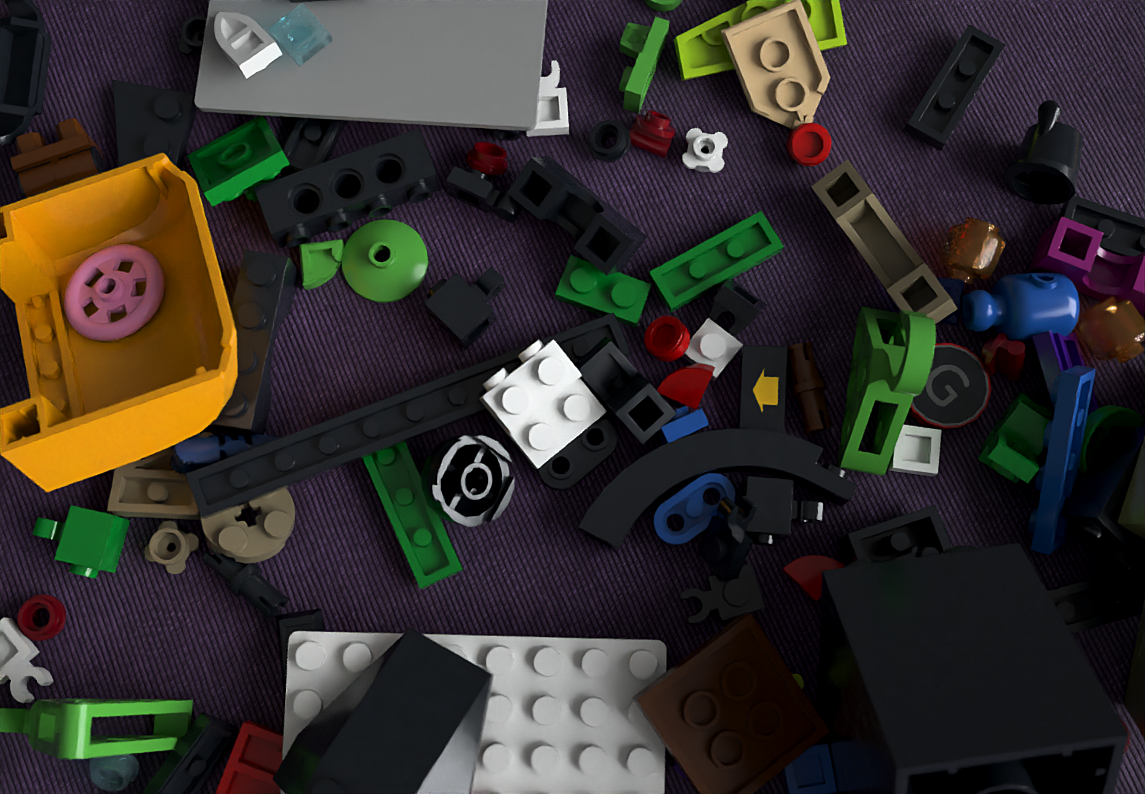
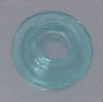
M132 754L93 757L90 761V778L96 786L103 790L121 791L137 777L139 763Z

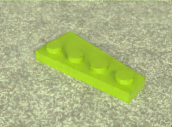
M749 0L675 37L674 44L681 80L685 81L735 70L720 31L792 0ZM801 0L820 51L847 45L839 0Z

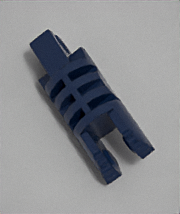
M236 434L235 436L209 435V437L187 438L174 445L173 456H171L170 462L171 470L180 475L187 474L282 437Z

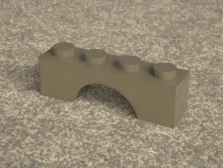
M848 159L811 186L900 309L925 313L927 317L934 319L935 324L958 309Z

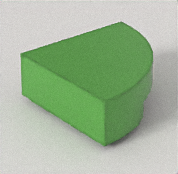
M342 239L299 244L302 284L305 290L321 286L338 271L342 263L345 247Z

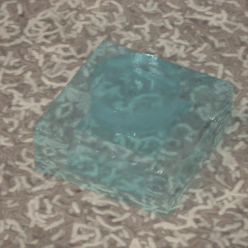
M303 2L269 28L273 38L299 67L333 41L329 31Z

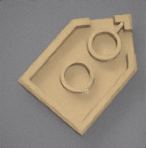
M801 0L789 1L720 31L752 112L791 129L803 123L813 122V116L830 81V75Z

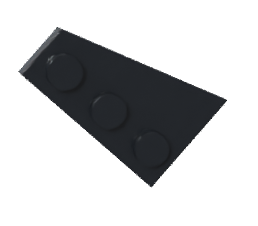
M113 80L118 166L121 167L164 153L170 162L181 170L198 108L194 102L195 94Z

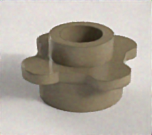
M165 521L160 524L159 531L152 536L149 544L145 547V557L151 562L156 561L165 565L167 572L170 574H180L186 568L185 561L190 553L199 548L200 541L196 534H186L179 530L177 523ZM171 543L176 545V549L173 552H170L168 549Z

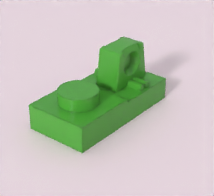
M655 17L652 27L634 23L627 24L620 41L619 51L636 59L634 68L626 66L620 82L619 90L625 92L624 109L636 113L640 112L667 41L670 21Z

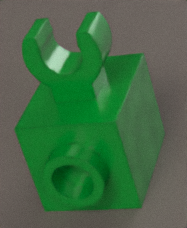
M71 505L65 523L38 517L32 535L60 541L54 560L71 563L69 573L97 578L99 570L116 572L131 520Z

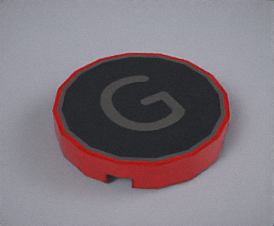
M935 343L932 365L922 392L918 396H914L908 413L923 426L945 431L957 430L975 421L986 409L991 394L989 373L983 370L984 364L981 359L968 348L953 343Z

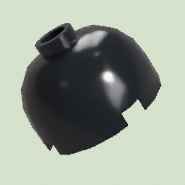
M457 435L439 443L426 458L421 472V486L429 507L439 517L466 527H477V525L485 521L492 522L497 519L508 506L514 490V477L509 476L507 462L512 463L509 453L498 441L484 435Z

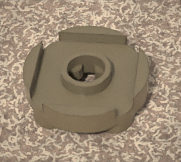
M284 488L207 519L201 518L203 533L207 543L215 552L235 558L236 562L246 564L267 560L280 552L291 535V531H293L295 524L293 499L288 490ZM251 508L252 511L257 510L261 513L256 517V524L249 527L245 521L237 522L235 518L241 515V510Z

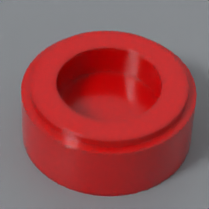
M800 124L787 137V153L799 165H818L830 153L831 137L828 131L819 124Z
M662 316L655 319L647 327L644 334L646 349L657 360L662 362H671L680 358L690 344L689 330L674 316Z

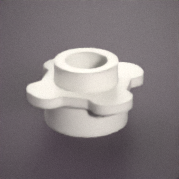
M698 128L689 130L686 134V141L689 143L688 150L683 154V164L689 169H695L700 172L710 171L716 173L722 170L724 166L722 151L727 146V137L721 132L707 134L702 133ZM706 147L709 152L704 154L701 152V149Z

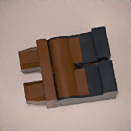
M76 118L59 122L55 126L59 141L46 145L44 137L39 132H29L16 137L18 155L11 157L10 160L13 170L16 171L17 183L24 199L108 171L101 148L88 136L86 130Z

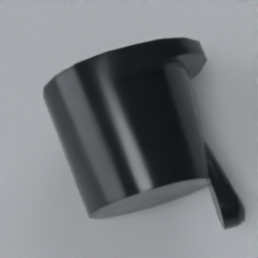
M1054 100L1044 101L1039 106L1038 123L1028 128L1014 160L1007 165L1004 174L1006 185L1013 194L1023 200L1036 204H1062L1071 200L1076 192L1083 149V136L1070 125L1056 122L1061 114V108Z

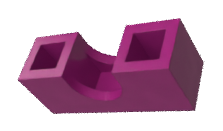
M1062 216L1042 233L1028 272L1062 273L1073 282L1078 292L1145 318V251L1137 256H1120L1107 252L1099 246L1104 234L1103 232Z

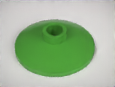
M376 220L363 225L351 235L343 250L342 270L348 284L358 295L373 302L390 303L406 298L420 286L428 268L427 250L419 234L410 226L395 220ZM381 250L390 252V257L385 262L375 260L376 254Z

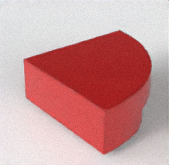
M696 363L676 369L664 377L657 392L697 410L716 367Z
M810 555L788 563L781 570L815 602L821 597L822 571L843 568L844 565L826 556Z

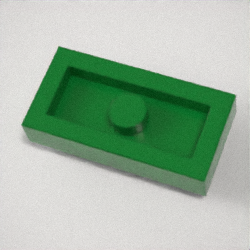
M570 255L556 290L555 299L601 316L614 313L618 322L636 328L652 284L619 272L606 276L591 262Z

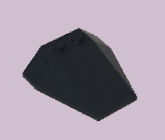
M409 628L296 736L273 780L285 794H471L494 675L416 630Z

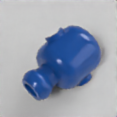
M1055 272L1008 274L995 282L991 294L983 290H973L963 297L961 303V318L966 328L982 332L993 326L998 335L1003 332L1008 335L1007 340L1021 341L1027 347L1034 345L1032 336L1046 331H1052L1053 335L1058 332L1064 337L1068 336L1075 328L1080 313L1079 296L1075 285L1066 275Z

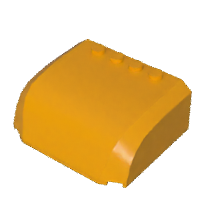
M160 153L0 207V288L15 303L31 396L30 399L0 409V454L43 490L50 492L137 461L200 433L218 417L232 395L238 376L237 333L198 186L189 174L184 170L181 171L170 162L167 155ZM114 245H135L149 251L159 261L165 277L163 298L153 317L135 333L118 340L96 341L79 334L69 323L64 308L67 285L79 265L92 254ZM121 262L117 270L128 274L134 263ZM99 272L90 281L88 287L93 288L97 280L100 277H102L104 273ZM146 281L136 283L138 296L144 295ZM93 301L84 307L88 317L99 310ZM127 312L120 314L111 313V322L127 316Z

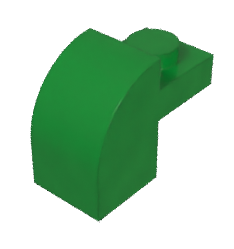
M1020 391L989 434L977 459L1015 484L1020 479L1029 483L1039 470L1038 456L1045 448L1043 446L1044 432L1049 421L1053 420L1054 412Z

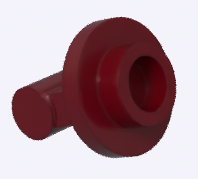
M647 110L646 115H636L633 127L629 131L631 145L665 159L671 146L670 142L676 132L675 128L669 125L671 119L653 110Z
M1003 332L996 338L990 337L984 344L980 354V359L984 362L983 370L990 375L998 371L1005 374V377L1010 381L1020 380L1023 377L1025 344L1017 340H1007L1008 335Z

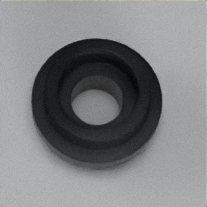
M601 121L594 126L589 135V149L599 161L606 163L616 162L622 159L629 151L631 145L630 133L625 125L619 121ZM608 138H617V143L613 147H604V143Z

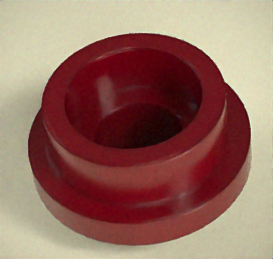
M476 142L473 150L467 152L466 163L472 169L485 174L489 179L495 178L496 175L505 174L508 168V162L506 161L507 152L498 145L489 142Z
M39 594L32 596L23 603L18 612V626L21 632L29 639L36 641L52 639L61 632L65 625V607L58 598L52 595ZM46 609L50 614V619L46 625L41 626L38 622V616L42 610Z

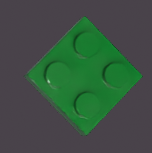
M263 115L254 118L187 155L203 194L212 207L222 201L234 200L244 189L261 180L272 179L280 173L282 168L290 165Z

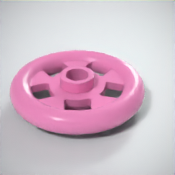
M114 245L92 254L79 265L67 285L64 308L69 323L79 334L96 341L118 340L135 333L153 317L162 301L165 290L163 269L153 254L135 245ZM121 262L134 263L128 274L117 270ZM99 272L104 273V275L97 280L93 288L88 287L90 281ZM146 281L144 295L138 296L136 283ZM93 301L99 310L88 317L84 307ZM127 312V316L111 322V313L120 314Z

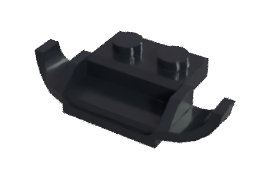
M3 0L8 7L9 17L0 18V146L16 141V137L23 135L28 129L33 116L42 115L52 36L46 33L43 17L32 0Z

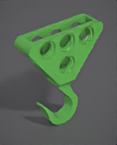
M861 307L857 319L838 453V468L880 476L885 475L914 396H918L922 392L932 365L936 327L934 319L927 317L925 313L900 309V313ZM879 329L889 330L887 344L882 342ZM875 400L879 401L872 453L858 451Z
M38 699L31 708H0V732L26 735L33 750L61 759H81L174 750L191 727L193 700ZM155 714L153 735H90L92 717Z

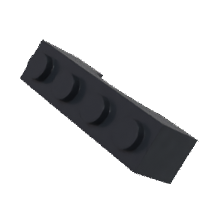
M251 250L244 251L231 308L237 333L238 376L231 397L218 417L209 424L219 432L234 435H264L272 401L270 368L274 343L283 319L291 313L299 277V271L288 256Z

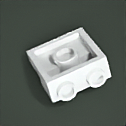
M538 339L518 355L523 362L510 374L503 367L482 384L487 392L479 398L535 469L541 467L607 412L581 380L582 374L555 340L543 345Z

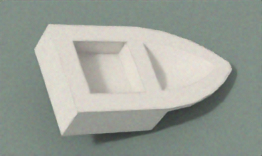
M219 12L216 14L214 22L215 38L226 57L246 79L257 71L263 70L270 62L282 55L276 42L250 17L235 12Z

